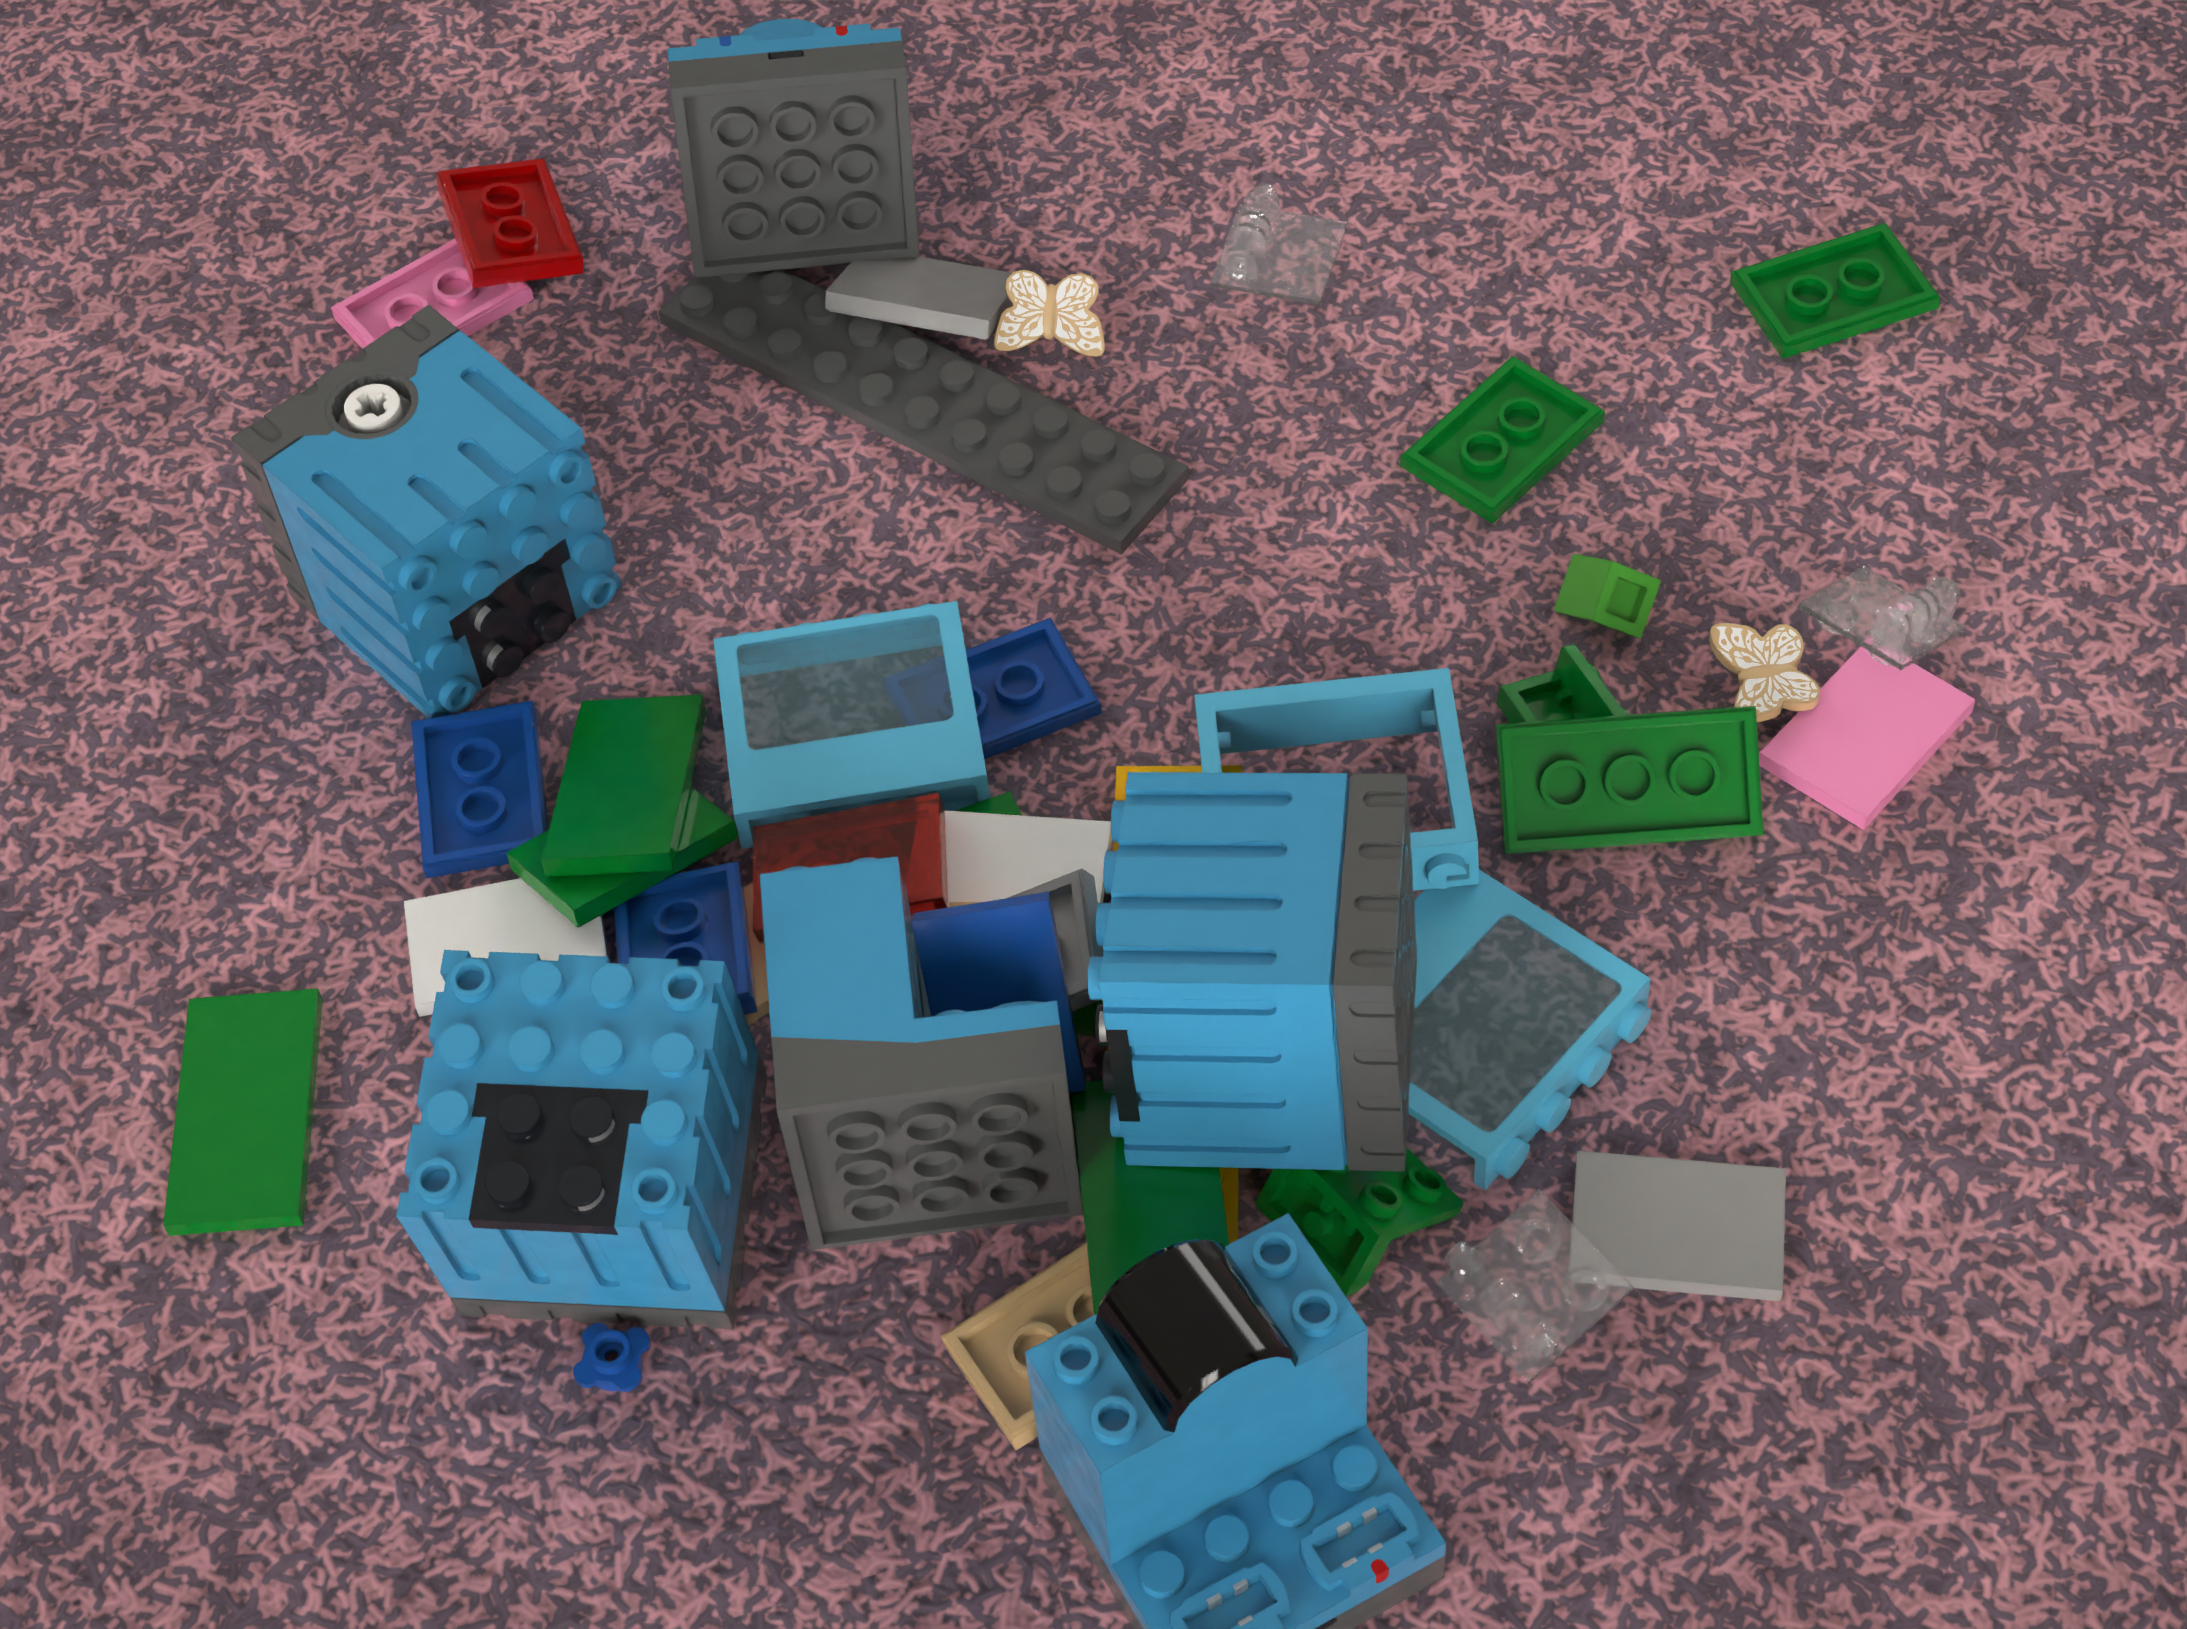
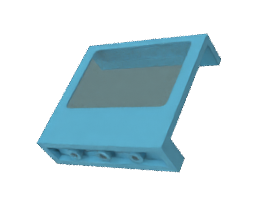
M957 601L924 604L919 607L876 614L866 613L856 617L818 623H802L792 627L754 633L744 632L734 636L713 639L733 814L742 849L919 821L921 809L955 811L990 798Z
M1479 870V884L1447 887V889H1426L1414 900L1417 975L1408 1114L1475 1159L1474 1184L1485 1191L1499 1174L1509 1179L1520 1169L1530 1150L1528 1142L1540 1129L1550 1133L1559 1126L1570 1108L1571 1099L1569 1097L1581 1083L1590 1088L1602 1078L1611 1062L1612 1054L1609 1052L1621 1039L1628 1043L1635 1041L1647 1026L1652 1010L1647 1007L1651 978Z

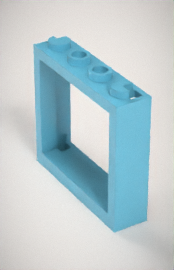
M1449 668L1194 695L1202 773H1222L1220 754L1437 732L1453 828L1410 833L1413 891L1436 888L1447 889V887L1479 884L1478 837Z

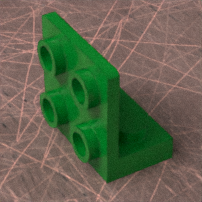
M1406 1147L1405 1171L1349 1170L1348 1165H1345V1170L1273 1169L1255 1205L1271 1222L1289 1213L1345 1296H1349L1358 1292L1368 1283L1391 1240L1453 1218L1460 1212L1464 1203L1446 1186L1441 1175L1428 1168Z

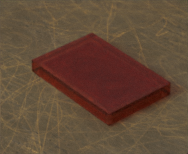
M939 793L753 827V932L758 942L764 943L760 874L779 872L795 866L811 868L850 863L856 859L866 857L876 859L898 857L903 889L904 880L906 883L911 916L917 912L948 908L945 808Z

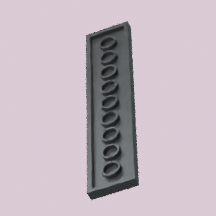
M784 269L699 278L693 277L659 310L661 324L1121 555L1189 479V468L1187 465L895 323L826 310L825 289Z

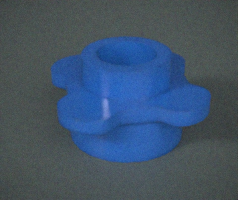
M595 1323L587 1327L582 1334V1341L585 1345L582 1361L573 1368L576 1382L584 1388L597 1386L606 1391L619 1390L621 1392H629L638 1387L642 1381V1354L650 1348L651 1344L648 1333L640 1327H632L627 1331L610 1330L603 1323ZM608 1354H618V1358L616 1360L610 1362L606 1361V1356Z

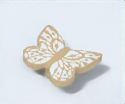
M1024 269L1014 271L1008 276L1005 281V292L1012 306L1005 309L999 317L993 344L996 350L1012 351L1020 349L1044 336L1047 340L1055 337L1067 348L1086 356L1099 357L1103 354L1105 343L1101 322L1096 314L1089 311V308L1094 304L1099 294L1098 284L1093 277L1083 273L1071 274L1063 278L1056 285H1047L1041 276Z
M1718 623L1711 627L1709 642L1713 653L1724 667L1738 675V681L1741 683L1734 707L1756 706L1757 723L1777 717L1783 708L1791 711L1812 710L1819 704V686L1809 675L1797 669L1804 650L1803 639L1797 629L1788 624H1779L1768 630L1761 637L1756 629L1746 625Z

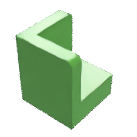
M1573 554L1554 610L1557 613L1587 620L1616 632L1641 639L1661 580L1614 561Z

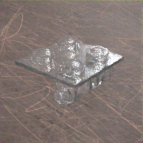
M1260 184L1248 192L1246 205L1240 204L1211 278L1210 286L1320 305L1348 228V222L1280 211V201L1275 188L1268 184Z
M1865 566L1803 600L1798 605L1800 610L1817 619L1820 626L1825 630L1847 637L1868 650L1876 661L1888 666H1894L1899 670L1905 669L1963 633L1966 626L1952 619L1960 595L1959 587L1954 581L1944 577H1936L1928 581L1924 588H1917L1909 593Z
M1540 1189L1477 1246L1470 1247L1466 1241H1461L1453 1246L1445 1256V1261L1450 1265V1269L1436 1282L1442 1291L1528 1384L1634 1289Z

